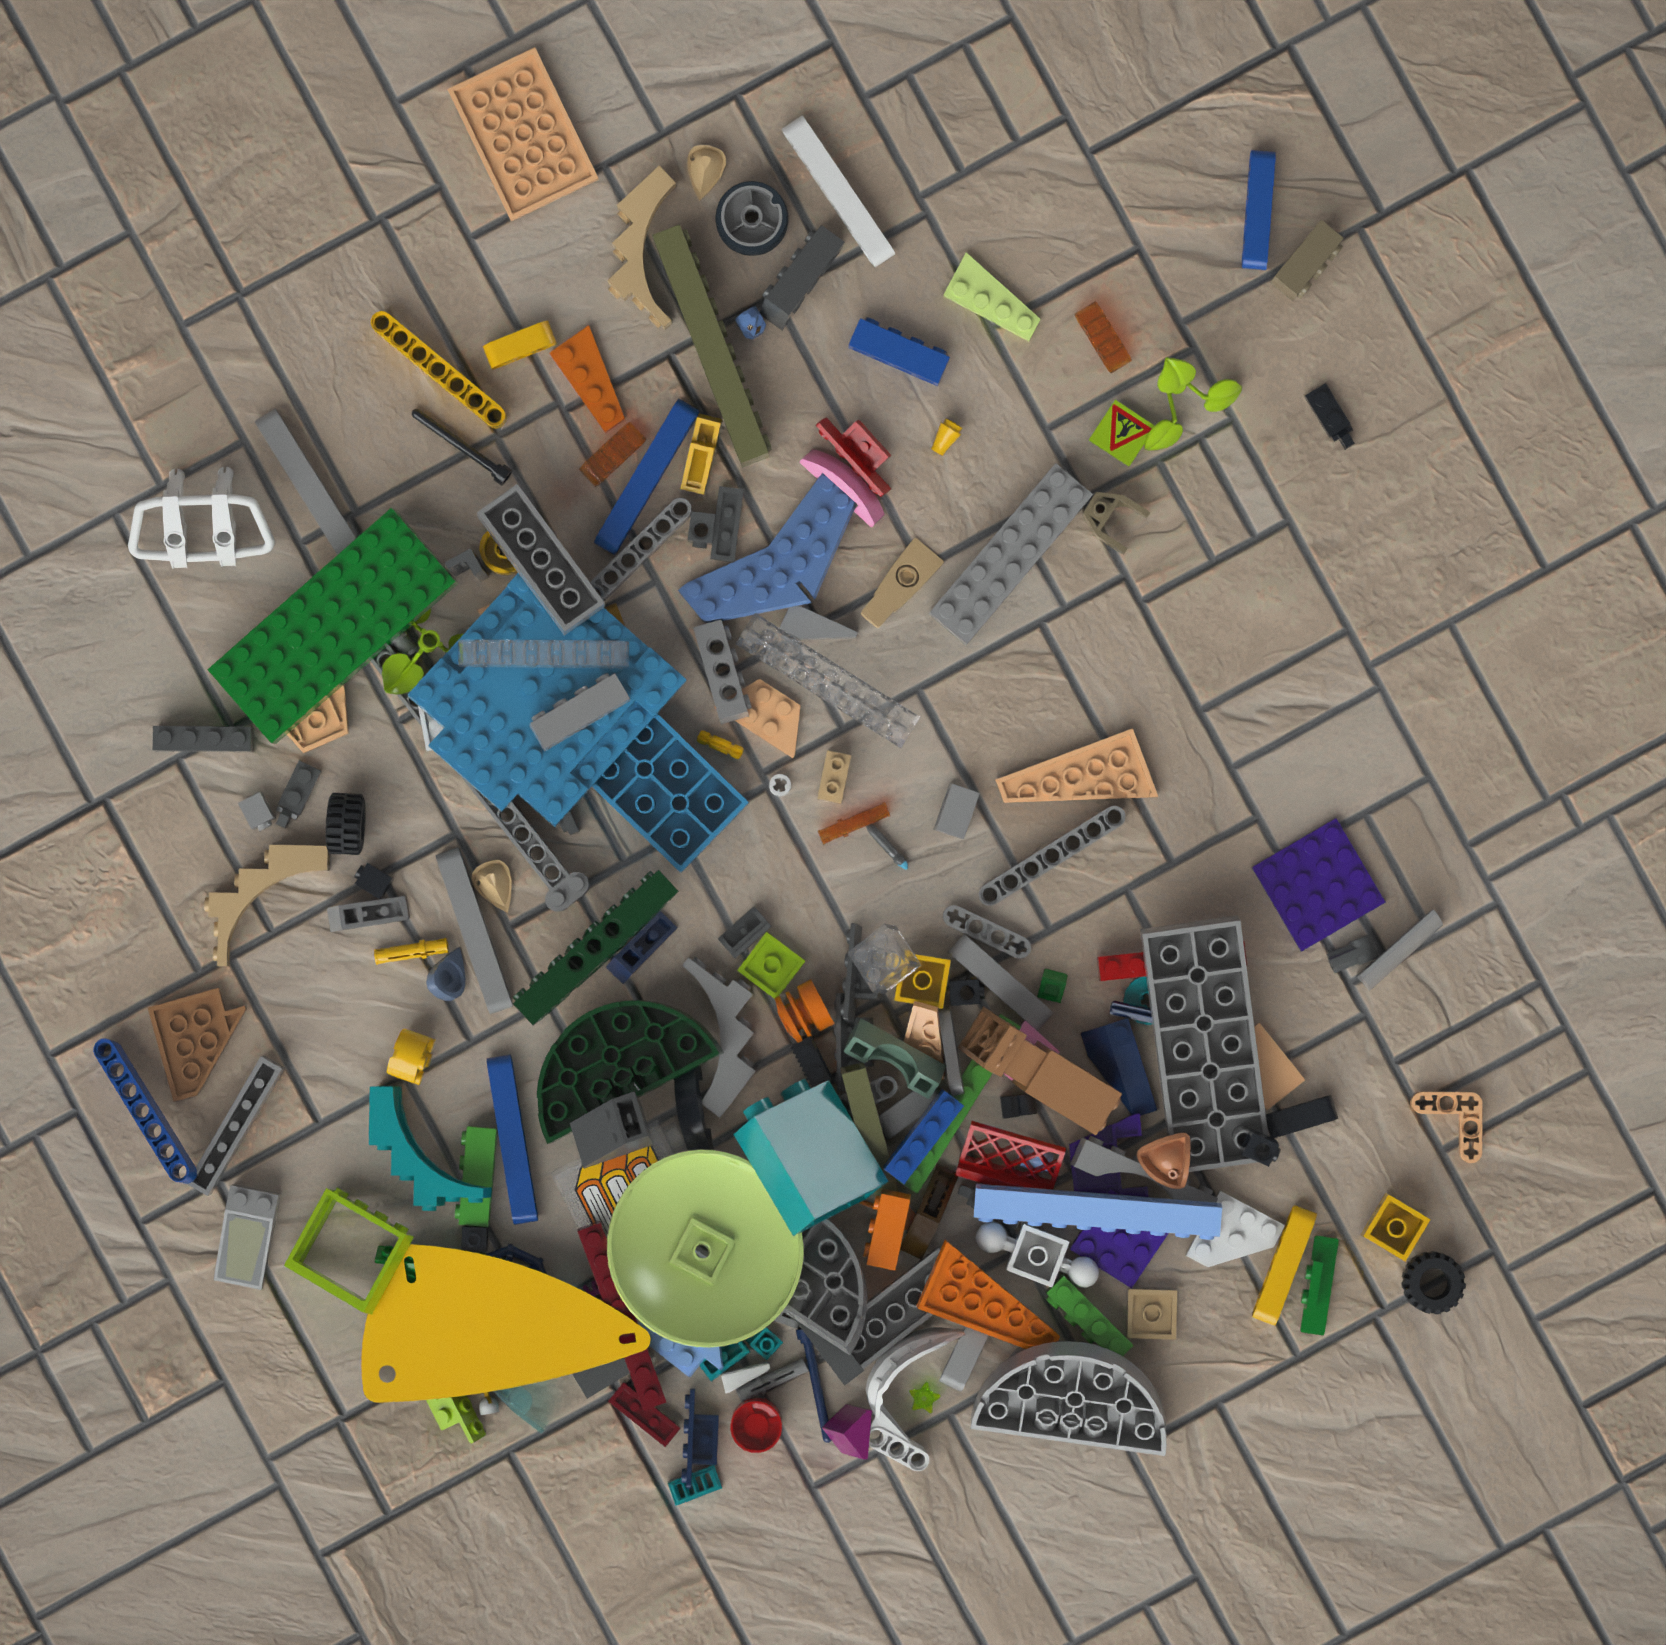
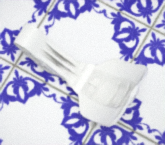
M943 1327L918 1330L905 1336L878 1358L868 1376L866 1384L867 1400L872 1410L870 1433L875 1430L881 1432L878 1438L869 1439V1446L914 1471H922L928 1466L929 1456L924 1447L911 1440L882 1404V1395L901 1370L925 1354L935 1351L957 1338L966 1336L963 1330ZM894 1442H901V1443H902V1444H901V1447H900L899 1449H897V1450H891V1449H890V1446L892 1445V1443H894ZM914 1454H922V1458L919 1461H911Z

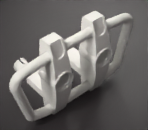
M224 467L218 470V480L216 481L215 488H213L212 495L183 496L185 473L177 468L176 475L175 469L169 472V482L167 483L166 490L163 491V497L146 499L136 504L128 549L134 557L139 559L170 561L172 569L187 568L188 562L219 561L221 567L236 566V558L269 553L275 545V540L257 500L249 496L232 494L234 472L231 468L226 467L225 473ZM231 504L249 506L264 538L265 543L263 545L236 549V522L234 521ZM212 505L213 542L216 551L188 552L187 524L182 506ZM163 506L164 544L167 551L140 549L138 542L144 510Z

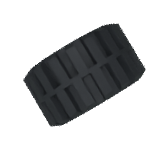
M331 794L328 800L326 815V847L329 854L360 855L364 844L366 805L362 794Z
M1435 1251L1423 1252L1421 1255L1413 1257V1260L1405 1266V1272L1402 1273L1403 1282H1401V1286L1404 1289V1296L1412 1306L1428 1314L1433 1313L1436 1315L1441 1314V1312L1451 1311L1450 1308L1456 1307L1459 1304V1299H1462L1464 1296L1463 1289H1466V1283H1464L1465 1275L1461 1271L1460 1265L1453 1258ZM1431 1268L1440 1269L1447 1277V1287L1437 1297H1428L1420 1289L1421 1276Z

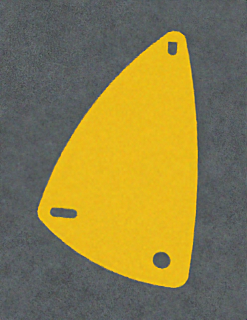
M410 1244L372 1315H367L361 1356L363 1392L370 1401L382 1403L449 1398L514 1388L577 1373L642 1352L649 1347L651 1338L646 1329L610 1305L545 1273L479 1253L445 1247ZM408 1256L414 1260L416 1281L414 1283H409L406 1277L404 1259ZM635 1333V1343L621 1344L619 1342L620 1335ZM386 1365L393 1367L396 1373L394 1380L389 1383L383 1382L379 1377L380 1369Z

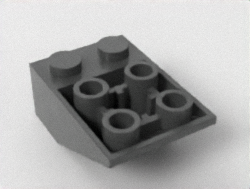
M635 1091L611 1099L570 1123L584 1169L654 1145L641 1101Z

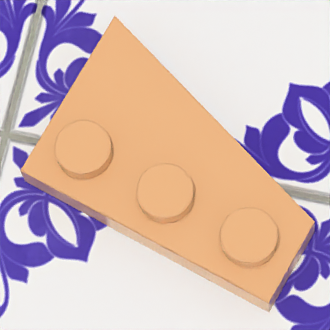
M914 1001L904 1042L944 1064L938 1007ZM945 1070L942 1076V1080H944L945 1078Z

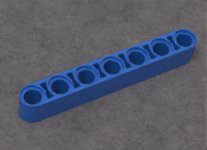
M678 398L597 534L594 544L613 555L618 552L695 422L700 410Z
M98 1040L93 1047L95 1057L169 1177L173 1181L183 1184L193 1182L197 1176L196 1166L122 1046L113 1040ZM110 1045L111 1053L105 1056L104 1050ZM120 1065H123L124 1072L118 1077L117 1069ZM135 1085L136 1093L131 1097L129 1090L131 1086ZM147 1105L149 1112L143 1117L142 1108ZM160 1125L161 1134L155 1137L154 1130ZM172 1145L174 1153L168 1158L166 1151ZM182 1166H185L186 1174L181 1178L179 1170Z
M509 1054L487 1058L489 1081L513 1224L538 1221V1212L512 1056Z

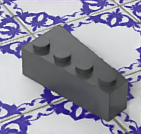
M822 225L817 231L811 230L804 240L807 243L803 249L798 248L791 257L792 264L788 268L784 266L776 277L779 281L775 286L770 284L762 295L765 300L760 310L761 316L782 331L788 324L791 313L795 314L805 299V294L811 293L819 281L818 277L824 275L845 243Z

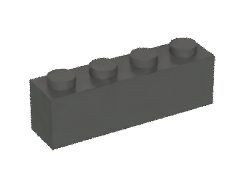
M153 726L152 750L156 752L254 753V728Z

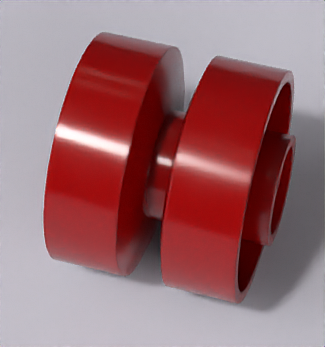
M760 1397L749 1398L741 1402L732 1415L730 1424L732 1438L740 1448L751 1453H761L771 1449L778 1442L782 1432V1416L779 1409L771 1401Z

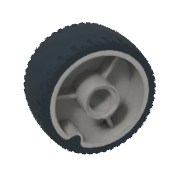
M757 181L739 183L731 187L718 203L715 215L717 231L722 241L739 254L747 256L765 254L773 250L786 234L788 227L787 206L781 195L765 183ZM747 213H757L759 216L758 220L755 223L747 222L745 220Z

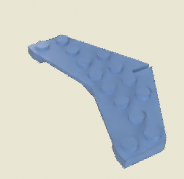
M822 474L768 547L686 583L678 590L679 593L705 623L717 620L725 621L811 603L798 585L802 583L812 597L816 599L854 512L856 503L826 475Z

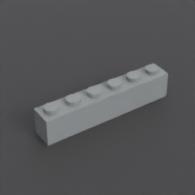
M266 1056L260 1057L196 1166L197 1176L193 1182L188 1184L189 1186L206 1196L213 1193L285 1067Z

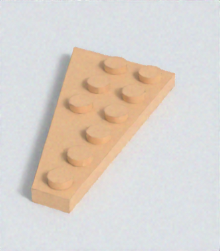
M1133 728L995 780L1004 803L1158 797Z

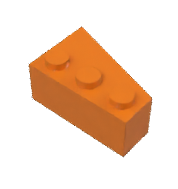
M882 1189L881 1195H875L873 1209L877 1210L876 1218L870 1219L868 1233L872 1234L870 1243H865L863 1257H867L866 1265L896 1270L911 1194Z

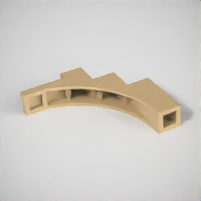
M659 165L617 204L619 210L617 215L625 224L630 222L632 225L612 242L615 248L612 251L621 262L626 260L627 263L609 278L607 282L610 285L608 291L617 300L621 297L626 301L633 295L634 298L631 301L641 311L645 308L649 312L650 316L648 319L657 328L662 326L666 330L672 324V320L654 302L644 271V247L649 226L664 199L677 187L676 182Z
M269 845V850H265L264 862L268 864V869L239 868V874L235 873L234 886L238 888V893L209 892V897H205L204 909L205 912H208V917H218V922H214V937H218V944L213 948V961H217V966H230V941L234 930L246 909L260 894L277 882L300 873L330 871V854L326 846Z

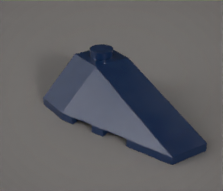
M1123 1018L1081 1032L1080 1035L1087 1056L1108 1084L1122 1093L1120 1099L1131 1115L1140 1113V1116L1157 1111L1129 1019Z

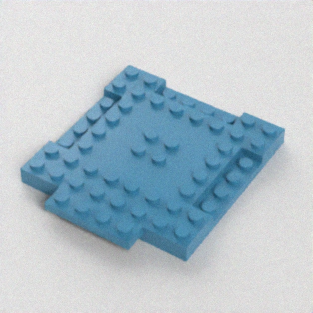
M518 573L452 648L438 660L408 693V697L443 727L442 731L432 740L428 747L501 812L519 795L556 827L686 683L687 679L651 647L649 648L605 608L564 636ZM606 673L611 676L615 673L630 697V701L554 747L544 751L530 728V723L533 722L531 718L541 711H545L546 714L554 709L553 705L564 698L567 701L574 698V692L586 685L589 689L596 685L595 680Z

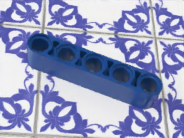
M1251 150L1241 264V267L1244 269H1267L1276 152Z

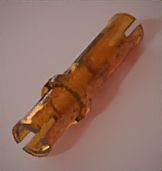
M883 802L845 820L839 819L837 823L817 830L822 844L824 845L842 836L844 838L848 837V834L890 817L891 815L887 810L886 803Z

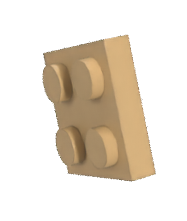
M1128 1288L1127 1338L1176 1340L1177 1290Z

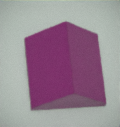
M845 1404L822 1429L841 1453L868 1460L872 1410Z

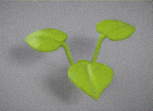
M1166 357L1157 386L1161 392L1166 393L1168 396L1172 419L1171 421L1164 419L1152 428L1145 441V450L1153 451L1168 448L1175 444L1182 435L1183 427L1181 424L1176 423L1177 416L1172 393L1180 394L1187 386L1202 399L1206 400L1204 408L1207 411L1218 412L1226 409L1236 401L1242 391V385L1238 384L1235 380L1224 379L1212 385L1208 394H1203L1190 383L1196 375L1194 366L1184 360Z
M430 608L412 624L416 630L422 633L418 640L420 649L412 660L405 654L397 653L389 656L382 667L384 691L395 695L410 692L423 678V669L419 665L414 664L423 652H433L437 647L447 653L463 634L453 635L448 641V648H446L440 642V637L435 631H426L425 628H421L418 625L428 620L431 613Z

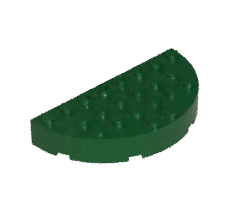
M660 870L655 873L649 871L640 880L643 884L637 890L632 887L622 896L618 907L614 904L604 913L601 918L603 921L600 924L595 921L585 930L586 932L582 940L578 937L567 947L564 957L559 954L553 959L547 968L549 971L545 974L540 971L531 980L530 988L527 991L522 988L512 997L515 1000L513 1005L533 1026L562 1003L575 988L580 987L679 892Z
M630 1000L614 1002L595 1008L577 1018L563 1031L551 1046L543 1062L538 1079L537 1098L538 1119L547 1144L554 1143L573 1133L570 1125L571 1122L609 1100L634 1091L638 1098L722 1055L724 1052L716 1039L700 1022L689 1014L670 1005L654 1001Z

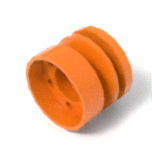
M811 979L797 986L799 998L795 999L789 991L785 992L790 1003L785 1005L780 996L774 998L777 1013L784 1027L797 1043L803 1041L799 1033L801 1029H804L808 1037L812 1036L809 1027L812 1023L820 1031L834 1025Z

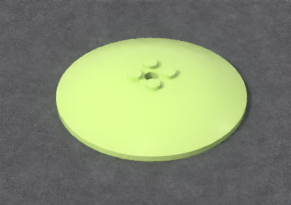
M685 1151L665 1157L649 1166L623 1192L613 1211L608 1229V1265L612 1280L622 1301L630 1312L647 1328L668 1340L687 1346L722 1347L746 1340L762 1331L781 1314L789 1303L798 1285L803 1265L804 1244L802 1232L795 1236L792 1235L751 1163L739 1156L721 1151ZM703 1245L708 1249V1256L706 1258H700L696 1255L695 1250L697 1246Z

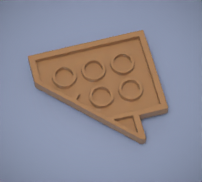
M220 988L148 1007L173 1102L199 1095L247 1010L246 1006L226 1011Z

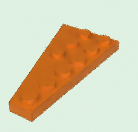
M945 1239L916 1305L918 1309L1024 1349L1059 1341L1060 1335Z

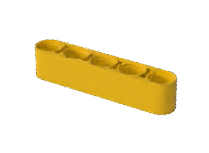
M1293 1205L1253 1309V1318L1274 1326L1276 1325L1313 1229L1317 1213Z

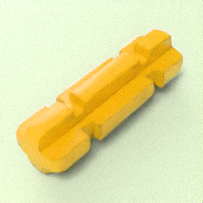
M701 730L697 737L698 743L707 744L710 748L726 755L728 753L735 759H740L744 751L743 747L737 744L732 745V742L716 735L711 736L710 733Z

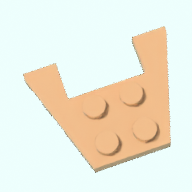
M345 684L287 734L303 753H307L349 734Z

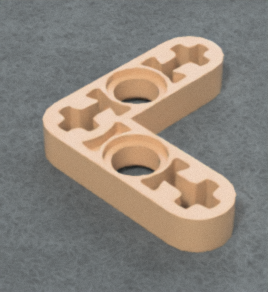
M1417 1092L1411 1097V1108L1417 1113L1459 1114V1156L1467 1163H1475L1481 1158L1482 1099L1478 1094L1473 1092ZM1432 1095H1436V1110H1432L1433 1105H1424L1423 1110H1420V1106L1415 1105V1101L1420 1100V1096H1424V1100L1433 1101ZM1443 1096H1449L1453 1100V1106L1449 1110H1443L1440 1107L1439 1102ZM1456 1096H1461L1460 1101H1467L1469 1096H1472L1473 1100L1477 1101V1105H1474L1472 1110H1469V1107L1466 1105H1459L1461 1110L1456 1111L1458 1106ZM1470 1120L1477 1124V1131L1471 1135L1464 1131V1124ZM1464 1137L1470 1139L1478 1138L1477 1143L1472 1141V1148L1477 1150V1154H1474L1472 1159H1469V1156L1464 1154V1150L1469 1148V1142H1464Z

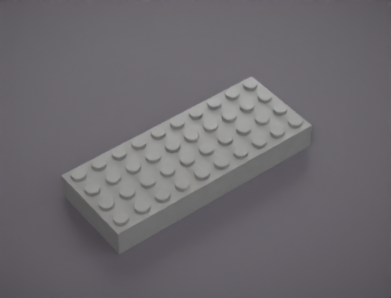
M1236 915L1140 929L1167 1136L1178 1133H1187L1190 1136L1189 1172L1256 1163L1257 1161L1243 1156L1240 1151L1250 1128L1268 1136L1241 920ZM1265 1143L1259 1144L1256 1147V1152L1260 1154L1266 1152L1268 1145Z

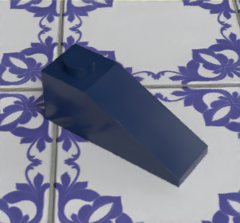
M660 911L610 961L606 968L624 984L678 927Z

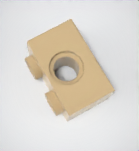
M827 751L818 800L842 803L851 755Z

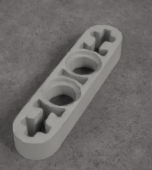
M952 905L943 912V920L948 926L1015 958H1025L1031 951V944L1025 937L966 909ZM956 909L959 911L958 916L965 918V914L970 915V918L965 923V929L959 927L962 924L960 921L949 922L948 911L953 912ZM975 919L983 924V929L978 934H974L969 930V923ZM1001 930L1005 934L1003 943L995 944L992 942L991 934L993 931ZM1009 935L1014 936L1012 941L1019 944L1020 941H1024V947L1027 948L1026 952H1020L1018 955L1015 953L1016 948L1010 945L1009 950L1004 949L1003 947L1008 943Z
M951 1008L938 1009L952 1096L964 1094V1085Z

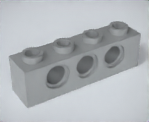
M717 620L693 627L720 723L724 724L749 717L747 709L752 707L748 694L743 695L741 686H744L745 682L742 672H736L734 663L739 661L735 648L730 649L728 640L732 639L729 626H723L722 620ZM716 643L724 646L720 653L711 652V647ZM722 666L730 668V672L726 676H719L717 671ZM733 689L737 694L733 699H726L723 696L726 690Z

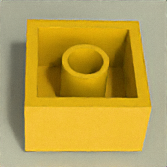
M902 952L894 1001L912 1004L916 1001L943 1009L951 960Z
M1385 1193L1360 1235L1406 1262L1431 1219Z

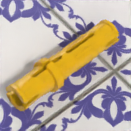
M447 938L425 941L423 939L419 940L418 943L374 949L376 965L419 957L426 959L431 955L449 953Z

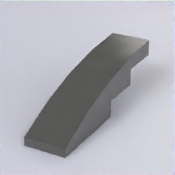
M795 1320L844 1386L864 1371L852 1354L848 1355Z

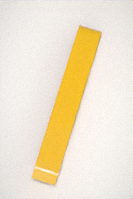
M379 311L372 316L371 326L380 337L489 427L498 429L504 426L507 416L500 405L389 313ZM380 318H387L389 320L388 327L383 330L378 329L376 326L377 321ZM400 333H405L408 336L407 342L403 345L395 343V338ZM417 349L426 350V357L423 360L414 359V353ZM437 364L445 366V372L441 376L433 375V367ZM457 379L464 382L463 389L458 392L451 389L452 382ZM474 395H480L483 398V402L479 407H472L470 405V399ZM492 411L501 412L500 421L496 423L489 421V414Z

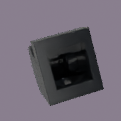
M1029 1094L1000 1096L1003 1119L1038 1114L1036 1099Z

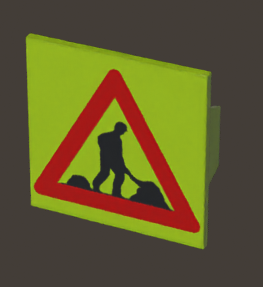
M1115 400L1088 441L1129 467L1155 425Z

